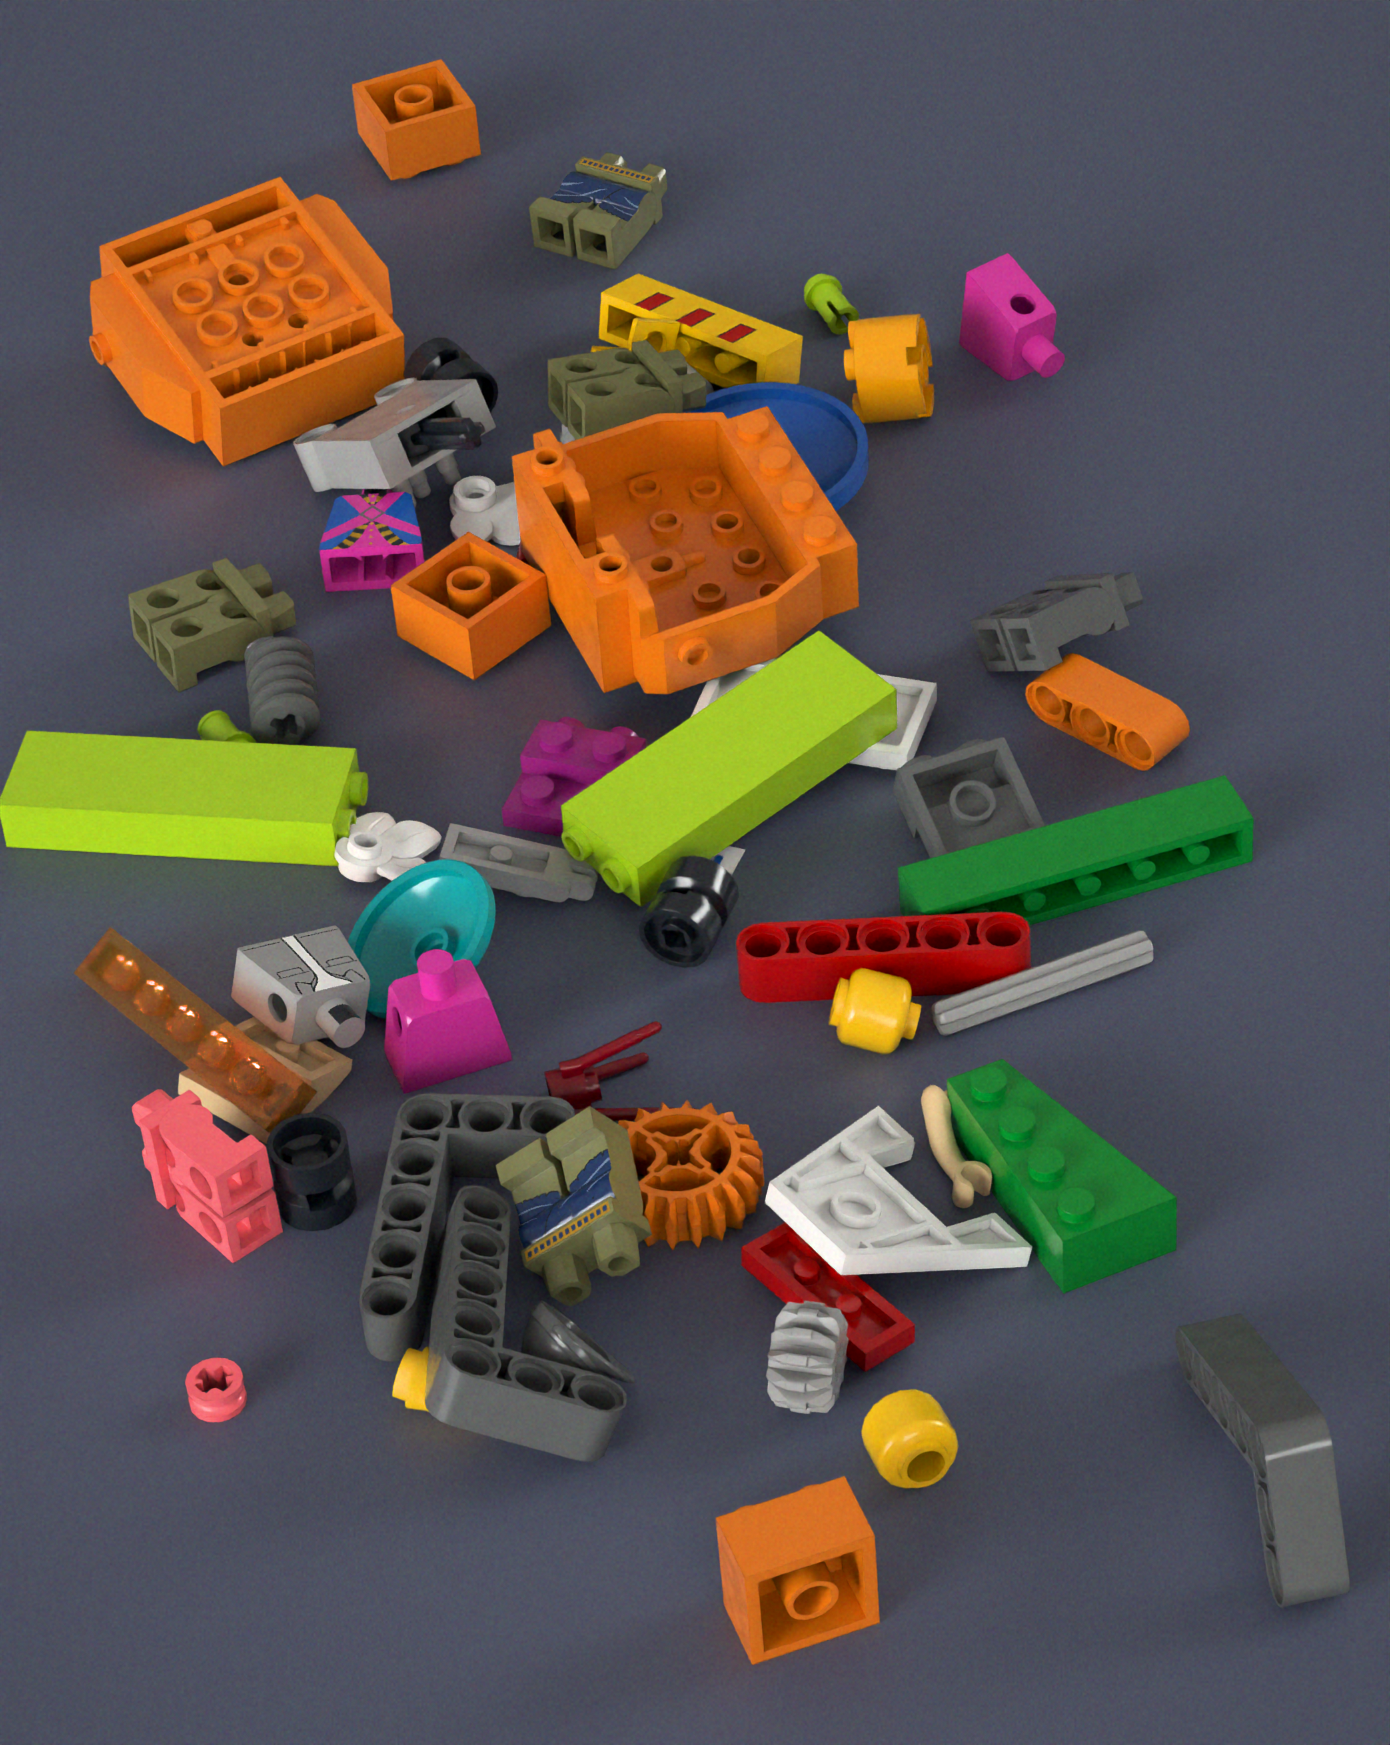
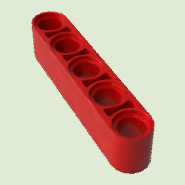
M1011 912L765 922L752 924L744 928L738 934L736 940L741 993L746 998L761 1003L833 1000L839 979L849 980L855 970L860 968L906 979L911 986L912 996L955 995L1031 968L1029 924L1022 916Z

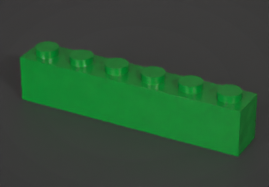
M1225 775L898 867L900 912L903 916L1011 912L1022 916L1030 926L1252 862L1254 818Z

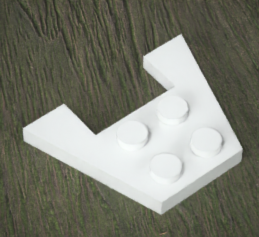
M879 1106L769 1182L765 1203L840 1275L1027 1267L1032 1246L996 1213L946 1227L884 1169L885 1167L911 1160L915 1142L914 1138Z

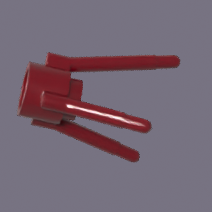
M658 1021L649 1023L580 1057L559 1062V1068L545 1071L544 1076L549 1096L561 1098L569 1102L574 1109L575 1115L589 1106L592 1107L591 1103L602 1101L599 1080L646 1064L649 1056L647 1053L642 1052L595 1068L593 1065L659 1033L662 1029L661 1023ZM640 1107L639 1109L654 1113L660 1107ZM594 1108L614 1122L619 1120L635 1121L638 1108Z

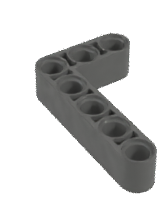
M425 1093L410 1097L400 1105L394 1124L359 1293V1305L366 1347L371 1355L379 1360L389 1362L400 1361L408 1348L419 1350L422 1344L435 1280L437 1245L446 1223L454 1177L499 1178L495 1165L538 1138L547 1142L546 1133L575 1116L574 1109L569 1102L550 1096Z
M478 1185L465 1186L459 1189L437 1245L425 1388L426 1408L437 1420L456 1428L578 1461H597L605 1455L627 1402L626 1393L619 1384L603 1375L502 1348L511 1209L507 1200L495 1190Z
M1241 1313L1178 1326L1175 1331L1176 1348L1180 1366L1187 1383L1253 1469L1265 1566L1270 1588L1277 1605L1280 1608L1347 1594L1350 1588L1334 1452L1329 1428L1322 1411Z

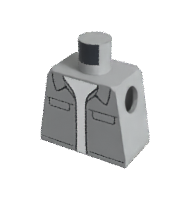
M336 925L237 948L231 997L284 1041L298 1045L329 1037L338 1047L346 1048L360 1040L365 1031L370 980L364 967Z

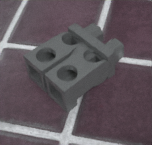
M1133 572L1120 573L1114 577L1112 573L1055 576L1044 582L1047 590L1031 591L971 619L970 623L987 672L1047 670L1063 662L1058 647L1081 636H1098L1105 632L1118 631L1129 626L1130 623L1126 611L1143 604V597L1136 576Z

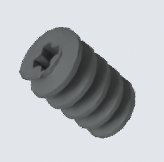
M284 636L258 638L248 644L244 658L252 737L257 743L297 745L300 741L308 739L318 730L321 722L313 651L307 643L297 638Z

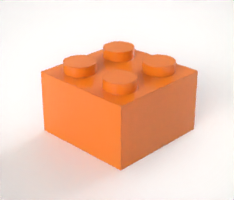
M442 59L352 84L358 134L391 181L399 178H411L423 171L444 165H456L465 159L481 155L476 106Z
M470 532L458 538L391 585L397 636L472 680H476L551 626L546 574Z
M845 1476L821 1484L808 1485L799 1491L756 1505H746L734 1512L716 1517L724 1606L752 1665L880 1623L875 1535Z

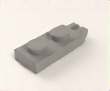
M453 823L449 824L439 860H457L472 866L488 881L491 888L513 892L522 897H535L553 902H564L568 898L581 901L591 899L599 872L586 861L579 862L575 860L566 849Z

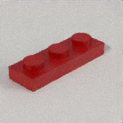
M786 1222L741 1247V1266L784 1303L812 1301L825 1303L826 1307L840 1309L848 1323L846 1336L849 1338L846 1356L865 1372L915 1342V1324L859 1276L840 1275Z

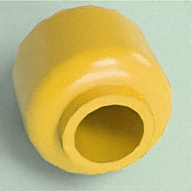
M860 968L855 970L849 980L839 979L828 1024L837 1027L838 1039L845 1045L880 1054H890L898 1047L902 1037L913 1040L920 1017L921 1005L911 1002L912 990L906 979Z
M917 1389L899 1390L884 1396L872 1406L862 1425L861 1434L864 1446L880 1475L891 1485L904 1489L930 1486L944 1477L956 1459L959 1447L956 1432L940 1404L927 1392Z

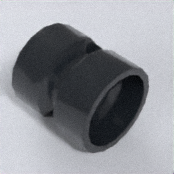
M433 338L424 342L412 353L406 363L404 379L413 377L417 378L418 381L476 379L490 413L496 405L498 386L493 376L479 363L472 360L469 354L459 345L448 338Z
M686 856L674 861L639 924L640 939L646 949L656 958L673 966L687 968L695 967L705 962L739 898L738 885L733 876L723 866L708 858Z
M313 1112L297 1114L281 1121L272 1129L267 1139L268 1158L280 1216L285 1223L296 1229L306 1231L327 1230L341 1224L353 1213L357 1204L356 1188L345 1128L333 1117Z

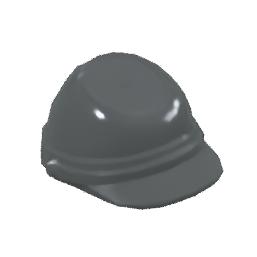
M541 1300L530 1311L531 1316L523 1333L521 1353L597 1373L610 1379L614 1378L622 1382L634 1383L635 1378L625 1366L604 1350L592 1337L561 1311Z

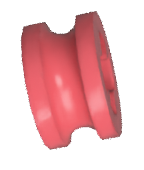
M226 1358L202 1360L187 1373L185 1385L189 1396L188 1400L192 1413L198 1419L218 1423L227 1421L238 1415L245 1407L247 1393L244 1386V1378L241 1368L234 1361Z

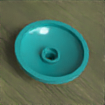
M444 859L427 862L395 878L367 905L354 925L348 943L369 976L370 990L366 1010L368 1013L386 1018L389 985L396 979L418 973L417 960L423 953L429 950H445L452 955L454 962L461 959L470 960L475 969H477L492 937L496 904L492 888L476 869L457 860Z

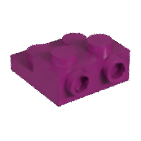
M562 717L557 722L540 719L520 754L522 773L502 807L503 825L561 837L563 833L561 805L647 747L646 739L638 737L634 731L622 726L614 727L610 732L586 728L582 722L572 717Z

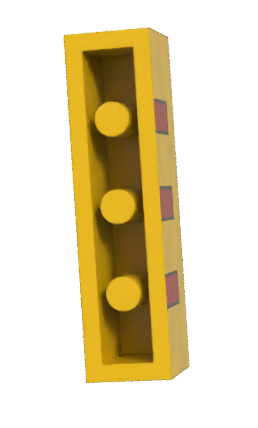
M639 273L601 292L598 337L601 340L627 348L634 318L675 320L680 323L674 350L678 349L685 357L686 362L708 382L724 388L760 382L799 383L803 336ZM651 332L643 339L647 340L659 352L663 343L660 332Z

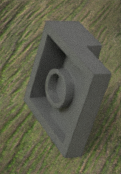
M1004 736L986 742L983 739H974L962 744L954 752L934 758L930 755L918 756L897 769L892 791L913 838L921 837L930 858L1045 826Z

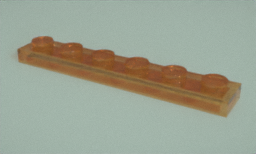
M111 927L74 972L76 976L268 1133H271L272 1129L281 1121L300 1114L317 1093L315 1089Z

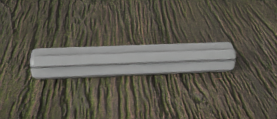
M1136 930L936 1001L931 1006L932 1020L941 1035H952L1148 965L1154 959L1152 942L1144 931Z

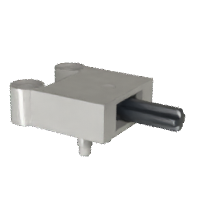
M413 377L400 380L378 391L374 395L377 406L343 426L337 428L336 424H327L317 427L296 438L293 441V445L315 492L332 488L391 489L392 493L407 492L411 494L415 508L417 502L413 492L417 498H424L431 492L424 469L435 463L445 483L449 486L456 484L461 480V476L457 469L458 463L453 452L456 450H473L478 448L482 444L480 436L494 429L496 425L476 379L418 381L417 378Z

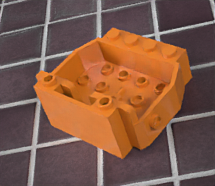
M281 176L99 246L102 277L91 281L90 286L93 335L89 337V342L94 357L100 365L104 364L111 369L146 418L194 444L204 440L223 467L300 436L312 429L377 404L374 395L390 384L404 380V334L393 321L388 268L334 200L315 194L299 201Z
M768 406L727 419L723 412L657 413L565 444L558 441L549 428L533 434V450L512 456L522 553L530 566L546 574L548 598L603 693L639 682L644 693L668 695L777 658L823 619L859 607L857 543Z

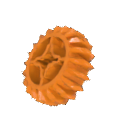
M688 1099L681 1108L669 1109L662 1101L657 1112L649 1113L638 1108L635 1122L618 1121V1124L628 1131L637 1177L641 1174L645 1176L642 1180H638L643 1201L642 1216L649 1220L652 1232L651 1236L644 1239L648 1247L659 1240H666L672 1251L679 1241H692L699 1248L702 1238L706 1236L722 1241L726 1227L742 1229L746 1214L756 1213V1204L759 1201V1196L762 1195V1187L765 1183L762 1150L759 1149L758 1141L754 1140L749 1125L738 1124L733 1111L718 1115L712 1102L700 1110L693 1109ZM718 1168L723 1170L720 1175L715 1172Z

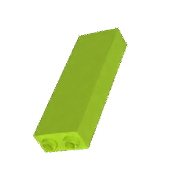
M818 630L562 804V842L568 853L579 862L586 861L599 872L610 889L616 893L623 892L638 906L642 907L656 895L661 882L674 861L686 856H699L711 859L896 730L897 689Z
M27 730L0 797V819L6 847L338 866L339 863L334 856L336 843L342 837L349 838L350 825L356 824L357 807L365 806L368 797V775L366 772H359L356 748Z

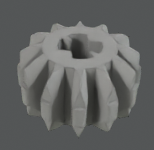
M804 1301V1303L788 1302L777 1315L775 1329L771 1333V1346L767 1355L769 1361L766 1373L768 1379L767 1392L775 1406L790 1408L791 1412L811 1414L812 1412L828 1413L834 1406L835 1401L839 1398L841 1382L844 1381V1368L847 1361L846 1351L849 1338L846 1336L848 1323L840 1309L826 1307L825 1303Z

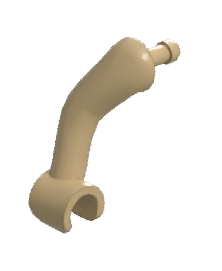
M936 1085L926 1087L922 1093L921 1106L933 1155L953 1181V1203L957 1207L968 1208L973 1204L974 1191L983 1196L990 1195L992 1183L991 1169L982 1162L966 1161L957 1146L951 1124V1104L947 1097V1090L943 1091Z

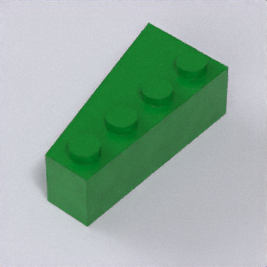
M1004 1059L947 1079V1097L951 1104V1124L956 1143L969 1161L982 1162L991 1169L992 1183L990 1191L1024 1239L1032 1246L1033 1252L1063 1294L1177 1250V1197Z

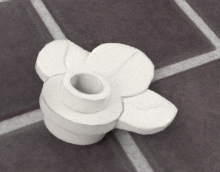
M469 476L455 484L449 503L450 510L454 515L450 522V529L456 540L470 532L486 542L492 538L501 545L514 546L520 544L514 482L495 486V483L487 477Z
M367 813L358 817L356 824L350 825L349 838L342 837L337 841L334 856L339 863V871L350 880L373 882L383 876L393 881L406 871L427 863L422 858L439 846L442 836L437 830L422 822L405 820L396 824L393 817L388 813Z

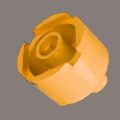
M904 314L849 321L848 337L851 349L844 350V370L847 381L856 380L858 393H853L852 404L853 411L862 423H879L932 416L934 384H928V367H933L932 353L924 318H920L921 314Z

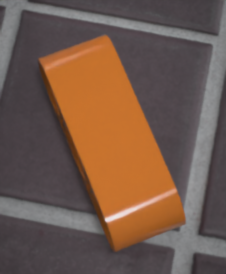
M1075 653L1065 654L1062 657L1063 662L1044 671L1026 687L1027 703L1039 719L1141 771L1151 769L1189 736V721L1185 713L1174 702Z

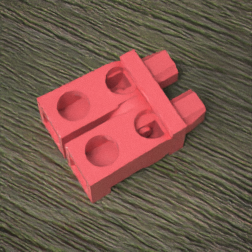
M157 1089L132 1106L134 1121L141 1128L145 1145L142 1151L144 1165L151 1172L157 1201L166 1209L176 1205L180 1216L232 1263L237 1262L283 1232L276 1194L271 1189L274 1187L267 1149L263 1143L253 1135L247 1136L238 1143L214 1125L213 1115L207 1108L202 1106L201 1099L190 1089L175 1099L162 1089Z

